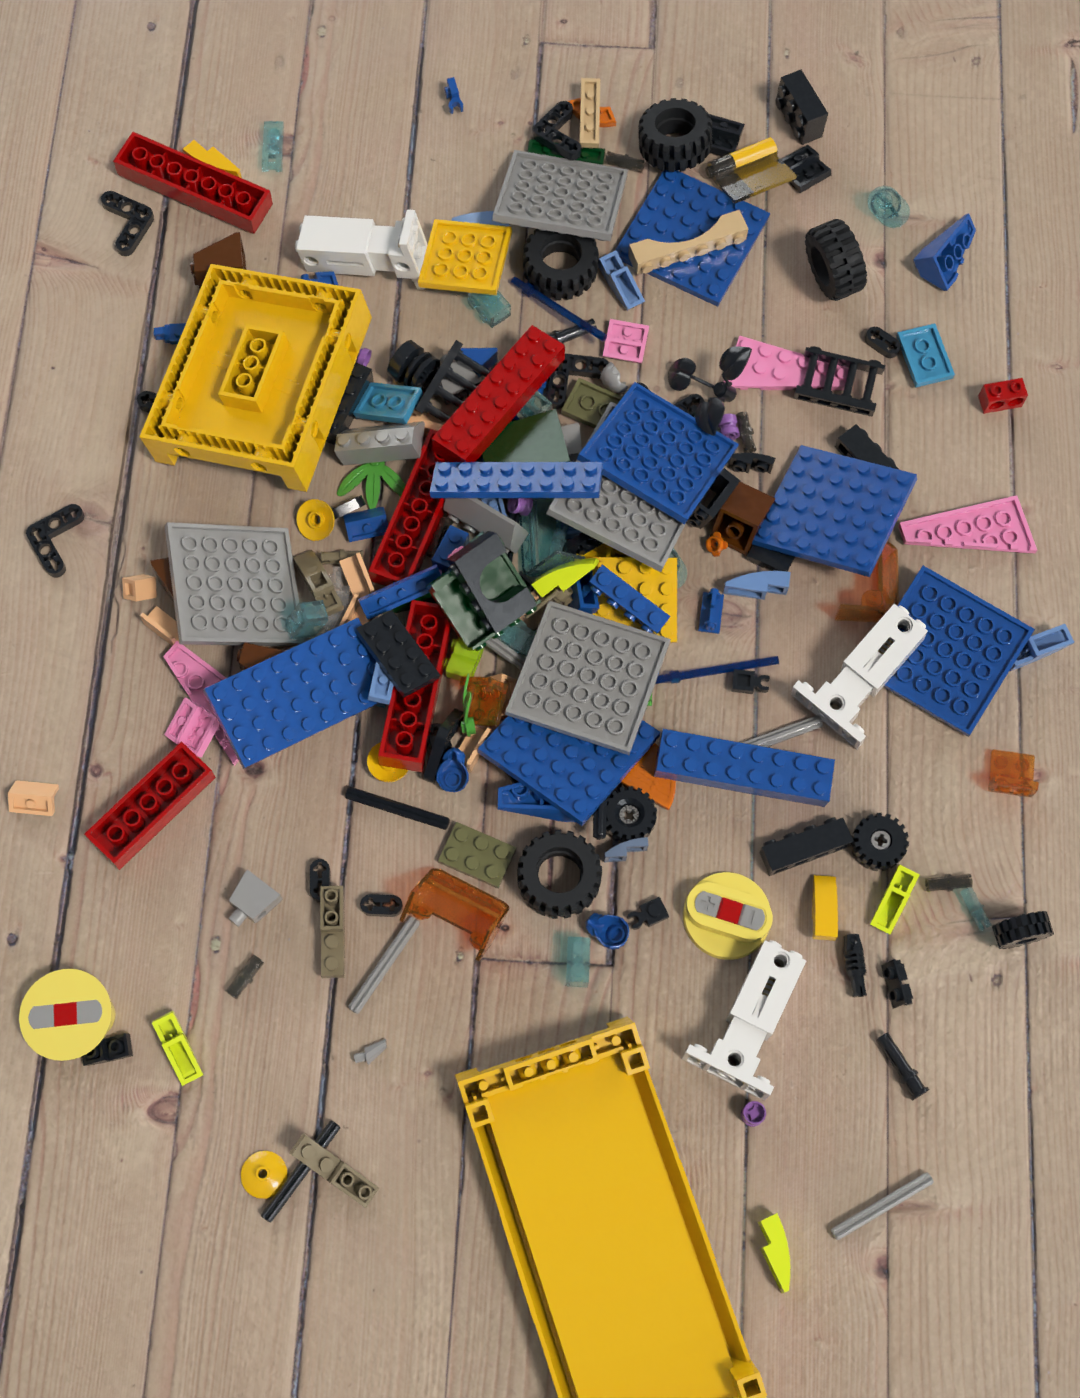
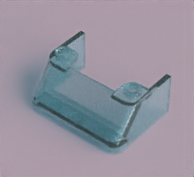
M532 498L533 506L529 515H520V526L529 532L521 545L522 572L526 576L538 577L559 565L585 559L584 556L563 552L561 521L546 514L554 498Z

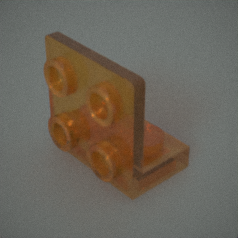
M467 677L460 678V686H465ZM469 677L467 692H471L473 698L468 717H474L475 726H499L508 689L507 684L491 677Z
M992 750L988 791L1032 797L1038 791L1039 782L1033 781L1035 756Z

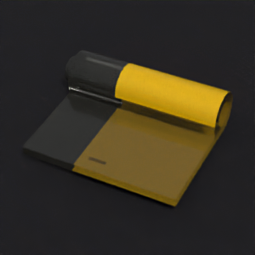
M771 137L707 163L705 168L707 177L711 178L734 204L797 179V175L778 157L776 144Z

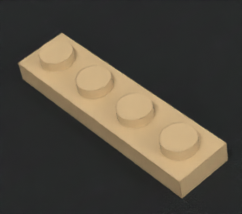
M581 78V148H599L600 79Z

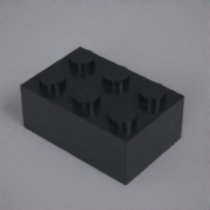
M802 69L781 77L775 103L777 108L781 109L784 114L786 123L790 124L793 129L795 138L799 139L802 145L822 138L828 112Z

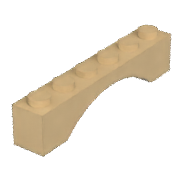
M740 210L721 215L717 223L710 230L692 240L666 243L645 239L629 244L628 256L637 275L649 273L653 269L665 268L675 262H684L697 255L703 256L713 250H721L732 244H740L747 239L748 227Z

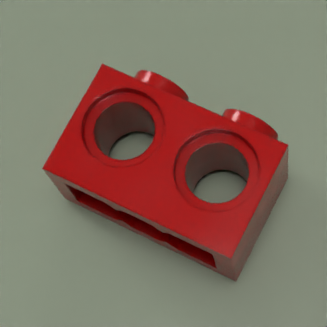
M1023 378L984 384L978 395L983 414L1022 407L1028 397Z

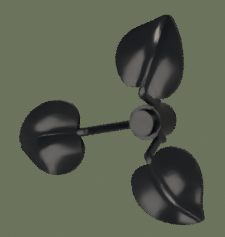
M734 346L728 348L722 354L719 367L723 370L722 377L725 382H718L715 385L693 375L696 370V364L689 358L676 360L669 369L668 382L670 387L676 391L686 389L691 379L713 389L716 397L709 398L708 402L700 403L695 412V420L699 428L712 436H715L716 430L724 416L725 406L723 402H731L737 395L736 388L731 386L732 382L729 380L732 381L738 378L743 372L752 352L750 347Z

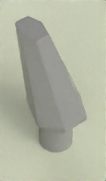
M386 1039L365 1047V1052L354 1054L355 1063L367 1061L369 1065L387 1048Z

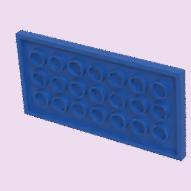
M359 618L204 688L203 692L243 769L379 704L378 702L368 700L376 660L355 633L356 628L362 625Z

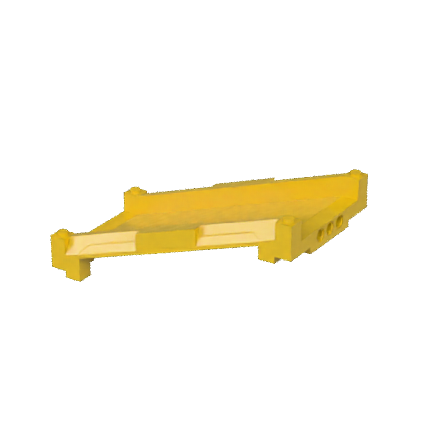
M627 1016L606 1023L607 1029L479 1072L477 1067L455 1074L558 1398H766L767 1394L760 1372L748 1354L710 1241L648 1069H650L635 1022Z

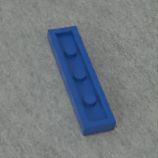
M437 565L359 598V603L367 620L430 593L426 585L441 575Z

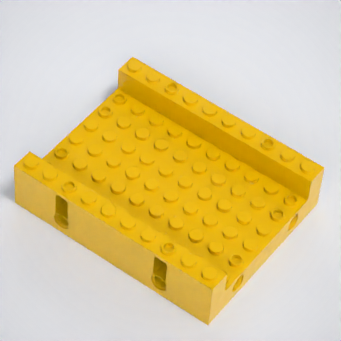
M210 264L139 436L154 460L158 463L175 466L178 456L278 475L282 477L287 488L307 492L372 319L361 289Z

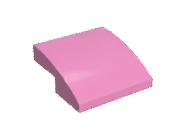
M610 319L603 357L642 364L649 326Z
M184 698L164 735L177 745L182 741L196 756L202 758L220 723L216 715L190 699Z

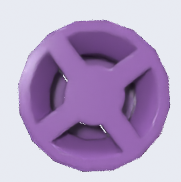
M509 498L508 511L510 513L528 516L532 510V498Z

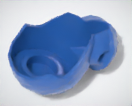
M455 747L444 754L443 762L440 764L436 776L438 785L447 792H459L466 787L469 781V773L464 765L466 755Z
M593 913L585 921L587 932L596 937L598 942L606 948L618 949L626 943L629 937L628 923L621 917L613 915L603 916Z

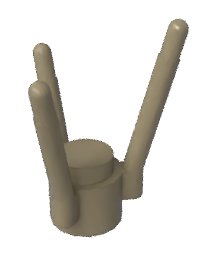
M559 586L555 587L544 597L540 598L541 603L536 606L537 610L529 615H525V618L531 617L551 599H554L557 603L564 602L563 605L568 606L573 600L570 597L573 594L572 589L569 587L563 592Z

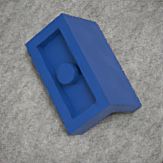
M384 507L343 515L349 542L382 536L388 527Z

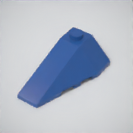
M965 214L925 246L914 258L915 267L920 277L943 291H948L958 277L957 269L964 262L963 254L965 249H969L976 232L970 214Z
M520 782L498 788V810L561 822H575Z

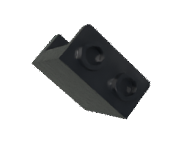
M725 468L721 470L710 487L716 495L707 507L699 503L688 519V522L692 526L702 529L715 517L740 480Z

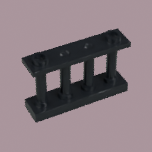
M456 340L413 413L420 417L423 412L426 414L428 412L446 423L450 416L432 406L433 403L430 402L432 396L435 395L437 397L439 395L458 408L464 401L442 388L443 386L440 383L443 377L453 380L470 392L477 388L475 384L452 371L453 368L450 367L452 362L460 361L484 377L492 371L496 364L488 370L464 355L463 351L460 350L463 344Z
M816 346L806 347L804 356L809 358L804 383L801 386L797 385L793 399L872 417L877 404L871 400L876 374L882 375L886 365L881 364L877 360L866 361L822 351L821 348ZM817 360L829 363L824 387L821 390L813 389L811 386ZM837 365L849 367L844 390L840 395L834 394L831 391ZM857 369L869 372L863 398L855 399L851 396Z

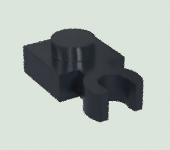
M734 669L731 692L753 694L755 688L759 692L767 693L769 687L763 686L761 682H769L770 676L761 675L755 677V671Z
M660 896L640 905V913L634 911L627 915V919L633 917L638 919V923L632 926L633 930L639 929L644 922L650 927L669 918Z

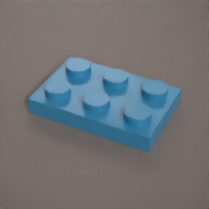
M936 324L897 333L896 338L901 344V351L915 388L954 378L955 373Z
M370 382L353 414L359 419L407 424L423 395V391L420 387Z

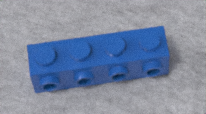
M601 565L588 583L591 586L590 590L598 596L602 594L608 599L607 603L615 609L619 607L625 612L624 616L632 622L636 620L642 625L641 629L657 635L671 617L604 565Z

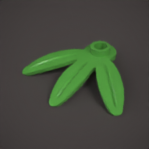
M385 461L365 463L347 475L341 483L337 495H346L367 476L366 499L369 508L373 509L376 508L379 500L380 476L400 497L406 485L396 472L385 465Z
M468 674L463 693L464 720L461 721L463 734L467 733V736L471 737V734H476L474 717H468L473 691L472 683L468 686Z

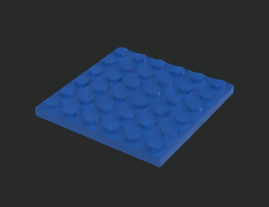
M665 169L617 246L616 251L623 263L633 267L628 256L629 244L645 239L666 243L692 240L710 230L717 223L721 215L740 210L748 227L747 239L742 243L732 244L721 250H713L703 256L697 255L684 262H675L668 267H660L647 273L718 307L770 218V213L678 170L669 172V170Z
M634 382L579 453L577 460L580 462H602L603 476L685 525L714 483L719 472L723 470L735 453L739 444L716 431L715 436L702 431L697 425L695 417Z
M801 445L774 496L776 499L753 539L752 545L870 577L917 481V474Z
M923 565L898 606L901 605L907 609L909 616L914 620L922 621L926 625L925 629L928 632L922 643L883 687L969 737L1035 629ZM898 628L901 632H906L904 629Z
M507 716L480 745L478 753L576 823L583 826L600 804L656 742L661 732L642 720L630 755Z

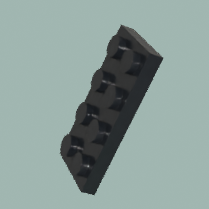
M392 610L356 628V635L403 698L439 679V672Z

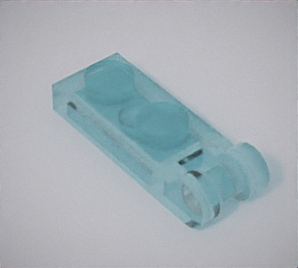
M264 121L263 172H269V170L283 171V121ZM269 159H276V162H269Z

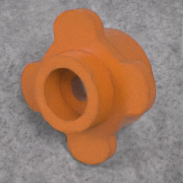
M714 532L713 536L706 540L707 550L715 557L720 556V552L728 547L727 541L723 540L720 532Z

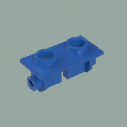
M716 588L710 589V592H703L699 631L720 634L724 594H720Z

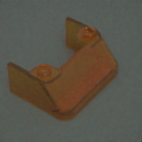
M889 541L886 542L876 563V590L866 591L862 595L861 605L840 604L835 615L836 621L878 622L893 604L898 606V550Z
M433 868L411 890L399 921L404 922L410 914H413L415 918L420 920L428 919L434 915L471 934L469 941L475 949L479 950L475 960L480 961L490 948L505 920L509 906L506 902L441 869Z

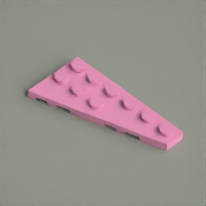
M739 336L736 346L750 347L752 352L740 376L732 381L729 380L732 382L731 386L740 388V390H748V388L792 390L797 385L801 386L804 383L809 358L805 357L804 354ZM817 360L811 384L813 388L824 387L829 363ZM837 365L831 390H844L848 367Z
M1017 495L900 522L898 525L904 544L1033 554L1037 552V547Z
M176 641L163 656L191 701L215 715L203 690L226 679V677ZM219 725L214 736L235 766L239 760L224 730Z

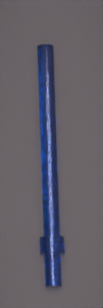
M517 277L512 278L511 284L521 289L522 293L526 296H532L602 342L606 340L607 334L535 289V286L528 282L525 283Z
M774 656L681 672L678 670L669 671V674L658 675L655 684L667 682L674 684L680 683V680L733 672L734 669L746 670L779 664V658Z

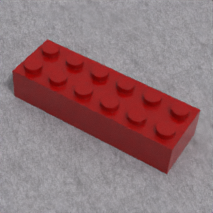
M181 741L84 835L120 870L216 777L213 771Z

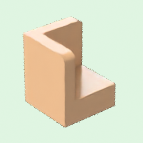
M141 574L122 578L123 599L142 601L157 597L156 577Z

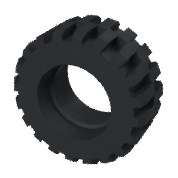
M671 98L668 101L664 99L658 104L654 103L651 105L650 109H647L640 117L638 125L639 150L644 160L649 161L651 166H657L662 171L666 169L669 172H675V170L682 172L687 168L692 169L696 167V164H701L709 155L712 148V120L709 113L701 105L698 106L696 102H689L684 98H681V100ZM670 133L685 134L684 136L680 137L665 136Z
M833 219L811 228L805 235V250L811 271L824 295L830 300L838 301L862 291L867 283L866 264L862 251L859 248L860 245L856 241L850 227L843 220Z
M535 229L534 235H529L523 249L524 276L531 288L535 287L536 293L539 295L543 293L544 297L548 299L554 297L556 298L555 300H561V298L569 300L573 299L574 295L577 297L582 295L583 290L587 291L591 287V283L595 281L598 271L599 251L596 247L595 239ZM555 252H565L574 256L578 263L569 269L559 270L548 266L543 259Z
M555 830L553 834H549L547 831L542 833V837L533 838L529 846H525L523 854L518 861L517 883L522 898L527 900L528 906L531 909H537L539 914L543 916L549 914L554 919H558V916H564L565 919L570 918L571 914L575 913L578 915L582 913L585 907L588 908L592 904L593 899L596 898L599 892L602 866H600L599 854L594 852L595 848L591 843L587 844L585 842L586 838L581 835L576 837L572 831H568L567 834L561 833V830ZM555 856H562L574 861L580 870V880L577 886L564 893H556L546 889L540 883L538 876L539 868L545 860Z

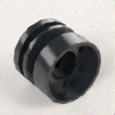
M408 340L392 356L388 364L387 374L397 382H403L404 386L420 387L422 391H425L435 376L437 368L440 366V360L429 352H424V349L414 341Z

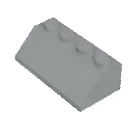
M421 421L346 429L337 434L334 452L343 465L420 458L425 423Z
M445 498L443 510L449 513V519L457 524L459 521L465 523L464 528L472 533L476 531L481 534L487 531L497 533L505 544V553L507 554L509 550L516 554L529 534L517 522L477 498Z

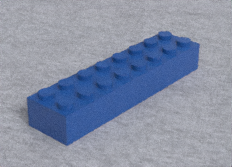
M663 729L659 739L654 777L825 807L830 802L835 759Z

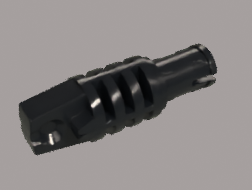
M848 934L844 936L843 948L846 975L851 980L852 997L867 996L864 976L867 973L864 950L859 934Z

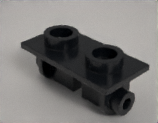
M893 959L882 964V974L893 1009L902 1005L913 1004L912 1000L914 998L910 985H902V981L908 979L904 963H901V960Z

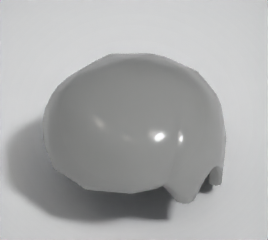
M609 362L601 372L602 384L613 393L621 394L627 390L626 382H620L621 375L612 362Z

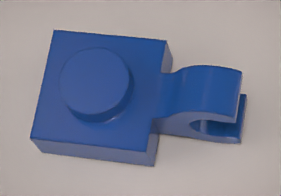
M447 78V87H444L446 98H450L449 112L454 114V107H459L460 111L463 112V102L460 100L455 78Z

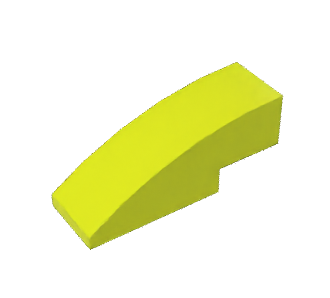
M588 558L559 565L536 578L531 585L541 597H544L557 586L564 592L595 568L599 560L597 558Z
M898 864L870 925L891 935L920 874Z
M174 1011L153 1020L152 1025L181 1085L183 1086L203 1076L194 1052Z
M778 1213L758 1222L768 1245L760 1248L780 1292L785 1293L789 1291L790 1255L784 1228Z

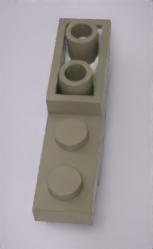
M313 550L293 557V561L324 618L344 610L330 577Z
M320 886L321 977L344 978L345 916L343 886Z
M305 1134L301 1135L289 1152V1154L365 1208L379 1189L375 1184Z

